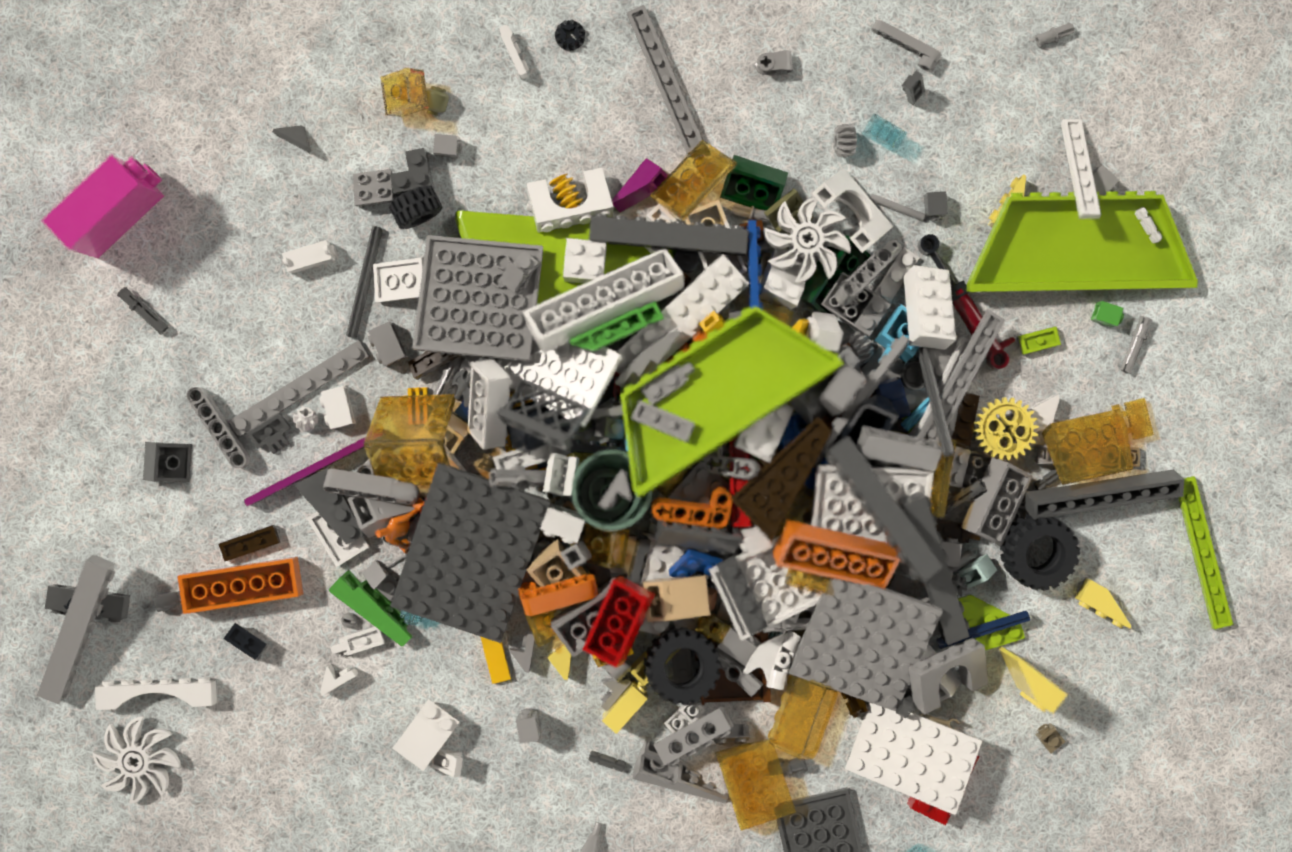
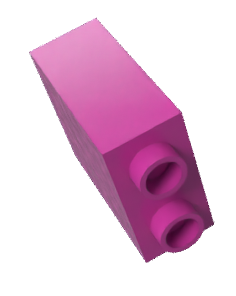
M111 154L41 221L68 250L98 259L164 197L162 192L156 187L162 179L146 163L142 165L132 156L124 161Z

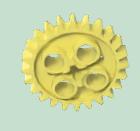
M1002 397L1001 402L999 399H994V404L988 402V409L982 407L981 409L984 414H977L981 420L974 422L976 425H979V428L974 429V432H979L980 434L975 439L982 440L979 447L986 446L984 452L988 453L991 451L990 457H995L998 454L999 460H1002L1004 455L1006 460H1010L1011 455L1014 459H1018V453L1025 455L1024 449L1031 450L1028 444L1036 443L1032 436H1038L1033 431L1039 428V426L1033 425V422L1037 420V418H1031L1034 411H1026L1029 405L1021 407V400L1015 403V399L1010 398L1008 402L1006 397ZM1007 410H1010L1013 414L1011 420H1007L1005 417ZM997 414H999V417H1000L1001 421H1000L999 419H997V417H996ZM991 421H994L997 425L994 431L989 429ZM1004 425H1009L1008 432H1003L1005 429ZM1019 426L1023 428V435L1020 437L1016 434V429ZM1011 436L1015 438L1016 443H1013ZM1002 437L1007 439L1005 447L1000 446V439Z

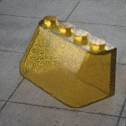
M790 675L787 680L786 692L781 697V706L774 717L773 728L768 733L767 744L800 760L813 759L818 753L839 691L814 680L808 681Z

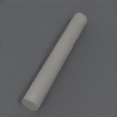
M871 194L870 199L876 204L921 221L925 218L926 214Z

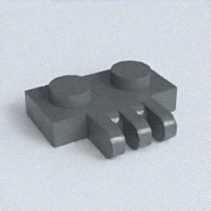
M278 412L249 430L246 434L257 449L266 444L270 451L275 454L277 450L273 445H276L281 450L284 448L280 443L281 440L286 446L290 444L284 432L288 431L291 427L281 412Z

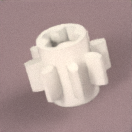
M304 407L300 410L298 409L297 414L293 415V422L296 423V428L302 431H309L314 429V424H318V416H315V410Z

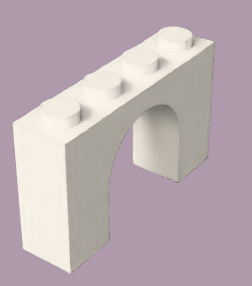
M603 169L583 171V182L588 197L582 205L571 209L559 207L552 201L546 179L527 183V193L537 231L550 232L557 228H569L576 224H588L591 222V216H596V214L608 215L607 218L613 217V204Z
M844 168L826 180L812 193L824 208L834 201H840L852 209L858 218L860 227L850 239L862 253L893 227Z

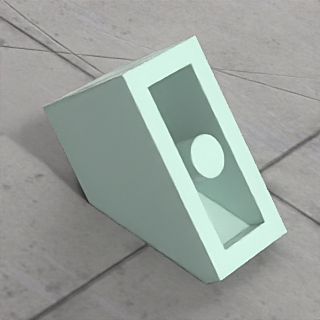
M985 554L953 574L959 572L962 578L966 577L964 584L967 585L968 589L988 581L997 569L989 556Z

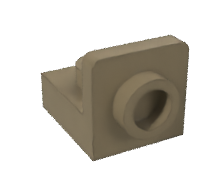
M1051 723L1041 725L1037 730L1038 733L1035 734L1050 754L1066 742Z

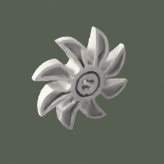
M810 198L801 205L798 211V218L801 224L796 223L786 202H783L780 206L777 216L778 224L781 229L789 232L791 235L763 228L764 237L771 247L777 250L786 247L792 249L783 255L768 260L771 266L777 269H789L793 267L797 257L803 258L802 267L795 283L805 282L813 275L816 269L813 256H816L821 262L828 279L833 276L837 265L834 252L824 248L823 245L834 247L847 253L851 252L850 243L842 233L832 231L824 234L822 232L826 228L846 220L842 214L827 211L821 213L816 224L810 221L818 201L816 198ZM806 237L810 238L808 243L804 242Z
M139 716L127 724L123 732L124 739L112 723L107 727L104 736L105 746L108 751L118 756L93 752L94 761L101 770L110 772L118 768L121 771L120 775L100 785L108 791H119L128 786L131 778L133 779L129 804L138 802L147 794L150 788L149 780L154 784L161 796L167 791L169 785L168 773L166 769L157 766L155 763L177 768L181 767L179 757L173 750L166 747L158 751L152 749V746L173 734L169 730L163 728L153 729L144 735L141 742L144 716Z

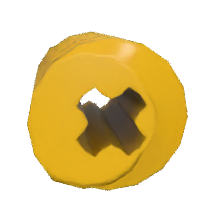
M567 173L551 180L549 185L554 187L553 193L558 194L555 197L556 200H562L559 206L571 209L580 206L579 204L583 199H576L580 192H573L576 184H569L573 177L567 178Z

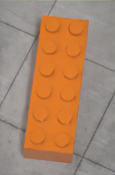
M790 520L786 521L772 551L777 566L863 585L869 584L884 589L900 562L897 557V551L894 547L891 548L887 542Z
M298 556L191 572L177 576L183 614L293 598L304 594Z

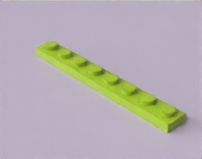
M1195 476L1183 478V497H1178L1211 627L1212 629H1219L1231 626L1233 621Z

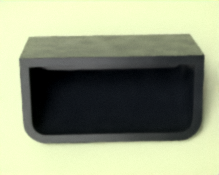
M874 395L861 402L834 444L842 438L849 436L854 445L857 446L863 426L890 431L898 418L891 399L882 395Z
M536 401L525 404L526 408L535 405ZM521 405L511 410L518 411L523 409V407ZM546 406L541 408L542 415L552 411V409ZM538 409L527 412L528 417L531 419L539 416ZM561 414L557 415L559 422L568 419ZM554 416L544 419L545 425L548 426L556 423ZM590 417L586 426L580 425L575 434L595 428V420ZM571 423L560 426L561 432L568 434L572 427ZM506 425L512 448L515 450L528 452L550 444Z

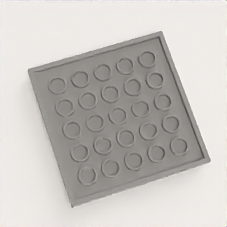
M427 235L412 349L414 351L476 357L483 356L530 362L533 335L527 327L524 311L537 306L543 246ZM525 251L536 259L539 265L514 294L501 284L499 280L509 262L513 263Z
M828 577L788 673L896 712V708L899 707L910 684L909 666L921 660L941 617L942 608L887 588L884 589L869 584L863 585Z

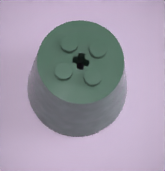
M606 450L591 455L579 466L572 481V499L575 508L585 521L600 529L619 530L634 524L644 514L650 503L651 492L639 498L633 490L629 454L622 451ZM622 470L626 475L631 501L616 493L617 500L612 508L608 506L607 509H603L599 506L604 497L602 491L604 492L605 488L609 489L618 473Z

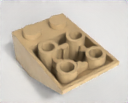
M706 576L650 579L643 583V588L655 594L646 614L647 622L710 615Z

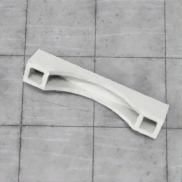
M189 677L180 678L179 681H172V678L160 679V682H153V679H142L140 683H133L132 679L122 680L121 683H114V680L102 681V684L95 687L96 710L117 709L129 699L147 693L172 695L187 702L192 707L213 706L217 703L216 680H210V677H200L198 681H191Z

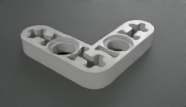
M726 443L704 457L705 469L710 473L740 478H753L759 472V466L754 460L725 456ZM711 461H714L715 463H721V466L714 467V465L711 464ZM729 461L735 464L733 472L728 470L727 465ZM749 466V468H752V471L741 470V467Z

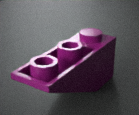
M646 158L612 199L613 207L620 213L657 193L669 176L660 166Z

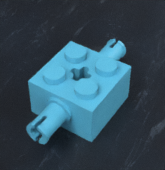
M902 304L893 310L874 340L886 348L883 355H888L891 351L890 346L896 338L900 339L904 335L909 339L907 309ZM909 343L899 358L907 362L914 357L919 346H911Z

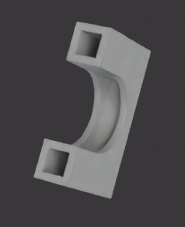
M972 637L909 666L914 706L924 714L941 707L939 695L940 681L944 674L955 666H959L961 683L971 691L988 685L985 646Z

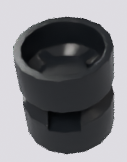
M677 250L674 262L684 273H691L698 266L699 254L693 251Z

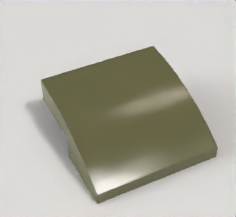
M794 188L764 212L776 232L791 235L789 232L781 229L778 224V211L783 202H786L796 223L801 224L798 218V211L804 202L798 191Z

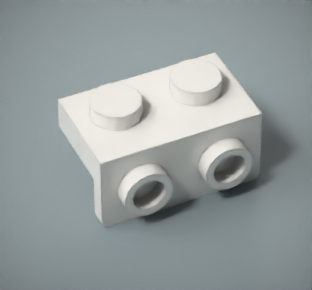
M549 453L543 491L559 496H572V481L578 469L579 458Z

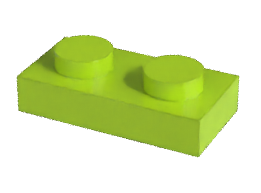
M1056 326L1017 336L1022 355L1061 345Z

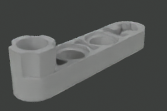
M876 20L871 28L875 34L891 42L895 41L898 43V46L908 51L909 49L914 51L915 55L921 57L918 66L927 72L932 73L942 56L941 52L884 21Z

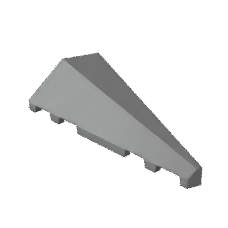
M646 737L635 762L632 779L721 803L728 801L727 793L724 795L718 793L713 789L715 784L709 782L707 785L699 779L701 774L682 760L673 766L670 763L664 766L654 745L650 743L652 739Z

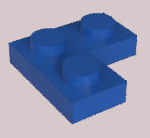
M689 549L669 569V576L674 578L691 577L696 571L711 575L709 569L723 562V559Z

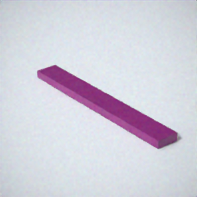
M378 430L244 499V503L247 507L252 506L387 435L384 430Z

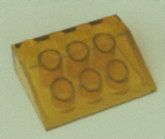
M701 140L654 190L650 197L674 218L684 221L737 163L712 145Z
M1120 409L1050 423L1042 432L1062 485L1134 469L1127 425Z
M772 738L732 746L715 752L741 831L796 813Z

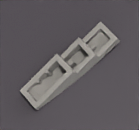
M675 329L644 349L627 365L615 380V383L622 387L633 371L640 376L651 360L658 364L681 331Z

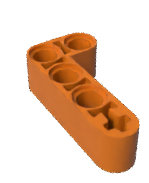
M717 487L712 491L710 504L656 498L651 502L650 508L654 517L658 520L722 528L729 521L732 500L726 488ZM720 495H726L723 501H717ZM661 506H663L664 509L662 508L660 512H658L657 509H660ZM684 508L682 514H675L677 509ZM697 511H704L701 517H695ZM716 514H723L719 520L714 519Z
M584 574L536 588L534 582H525L518 588L523 609L527 616H534L597 597L599 594L593 574Z

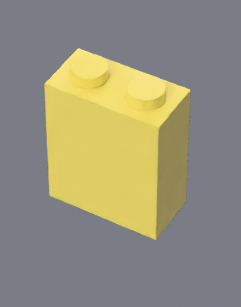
M633 680L611 708L603 713L602 722L617 734L648 699L647 687L643 686L639 681Z

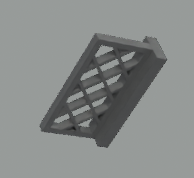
M523 378L506 407L500 408L497 415L504 424L569 451L572 446L570 441L589 412L590 407ZM526 386L531 387L533 393L523 396L524 388ZM543 394L549 396V400L539 403L537 396ZM535 398L536 404L526 408L524 401ZM561 400L565 402L566 407L555 410L554 403ZM522 403L523 409L518 411L511 410L514 404ZM551 404L552 411L542 415L541 408ZM575 408L582 409L579 415L572 417L570 410ZM538 409L539 416L532 419L528 417L527 412ZM567 411L569 418L559 422L557 415ZM554 416L556 423L548 426L545 425L544 419ZM571 423L572 427L568 434L561 432L560 426Z

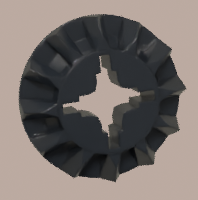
M573 19L564 20L557 26L555 40L562 49L573 51L580 48L584 43L585 30L580 22H576ZM574 30L573 35L575 39L571 37L566 39L565 31L571 32Z

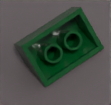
M733 155L720 198L747 207L754 206V208L760 210H768L780 200L788 172Z

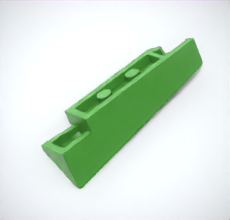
M654 301L570 339L569 345L594 352L647 327V324L661 321L664 318Z
M348 570L329 588L331 594L400 646H404L412 638V635L407 631V626L409 625L408 618L399 609L390 607L391 601L377 588L372 589L366 579L360 583L354 574Z

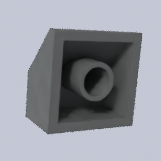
M145 442L143 480L153 482H190L192 444Z

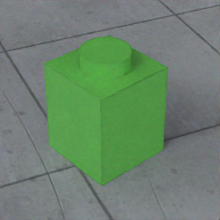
M1104 301L1096 302L1091 321L1109 327H1117L1123 321L1124 314L1122 312L1124 308Z

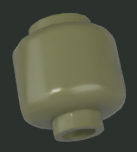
M436 86L427 88L422 101V106L427 109L426 113L438 116V113H444L447 109L449 95L445 89Z

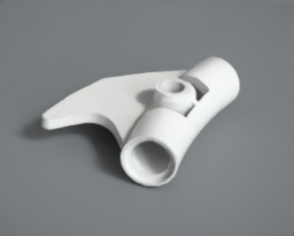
M787 631L761 643L750 657L743 671L744 674H748L756 668H761L766 677V687L784 690L788 670L802 638L792 631Z

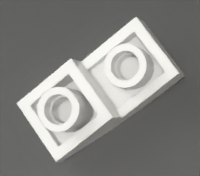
M689 702V705H682L663 724L673 734L695 722L705 712V709L699 703Z

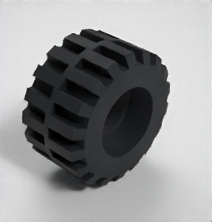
M430 185L414 188L397 197L389 205V209L399 229H409L423 224L438 215L443 208L437 194Z

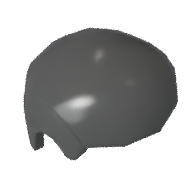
M907 362L899 374L904 387L910 390L923 389L925 381L920 362Z

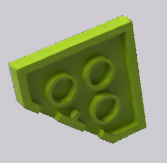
M971 594L958 598V601L962 603L964 612H962L963 617L968 621L970 628L1009 616L1006 612ZM1021 624L975 639L985 646L986 651L1024 639L1025 635Z

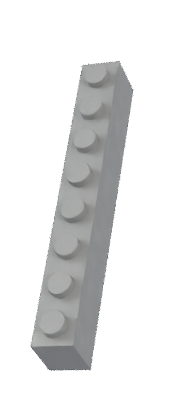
M92 555L85 561L37 696L59 704L64 699H68L72 692V688H70L71 683L75 681L78 675L77 667L81 665L84 659L82 653L90 643L89 634L95 629L97 623L95 618L100 614L103 607L101 605L102 599L107 596L109 588H107L108 583L112 581L115 575V571H113L115 563L96 555Z

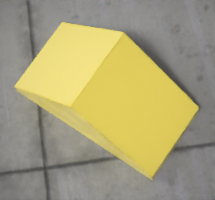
M562 644L548 655V659L562 678L568 680L572 655Z

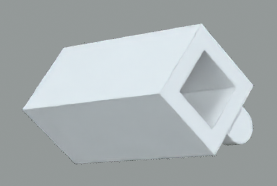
M327 240L282 253L283 263L286 266L287 272L291 274L335 261L334 256L337 255L334 244H330Z

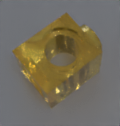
M710 614L699 618L696 631L713 642L722 643L731 626ZM711 623H713L714 628L710 632L709 626Z

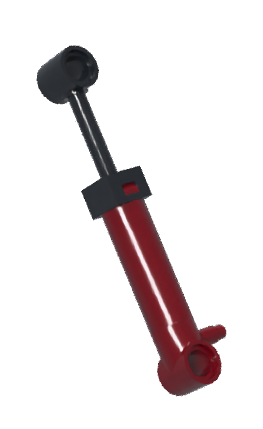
M933 234L923 236L917 243L918 251L923 255H930L938 269L948 270L937 253L940 245L939 239ZM925 240H929L932 243L931 250L925 248ZM949 273L952 304L970 334L973 335L983 316L969 295V292L966 291L967 285L964 280L955 283ZM1014 337L1007 338L1000 343L995 338L985 356L986 363L991 369H1002L1008 365L1009 356L1003 349L1015 342ZM995 355H999L1001 357V363L999 365L994 363Z

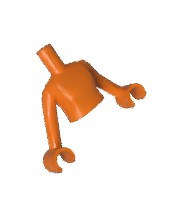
M419 498L416 503L412 504L415 509L403 516L391 518L387 528L376 530V536L378 538L385 536V540L388 543L398 546L405 554H408V547H410L411 543L407 539L399 541L396 538L405 536L408 533L409 519L418 512H422L425 501Z

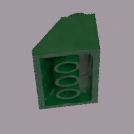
M843 234L850 243V253L828 246L826 248L834 252L837 265L833 276L828 279L821 262L818 260L813 275L805 281L800 300L817 312L833 314L821 305L842 272L851 276L871 257L866 250L862 253L848 235Z

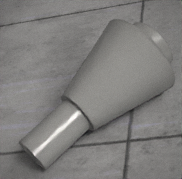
M595 821L593 831L581 849L582 852H599V834L602 823Z

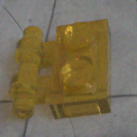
M1145 398L1124 402V411H1120L1119 404L1111 406L1113 412L1111 416L1115 420L1117 427L1115 432L1119 436L1120 443L1128 442L1127 434L1129 433L1132 434L1133 440L1154 435ZM1127 416L1130 427L1125 428L1122 417Z

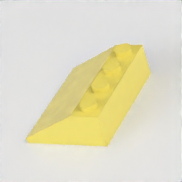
M1000 646L999 651L1016 687L1021 690L1020 695L1044 713L1048 710L1053 714L1067 694L1021 658Z

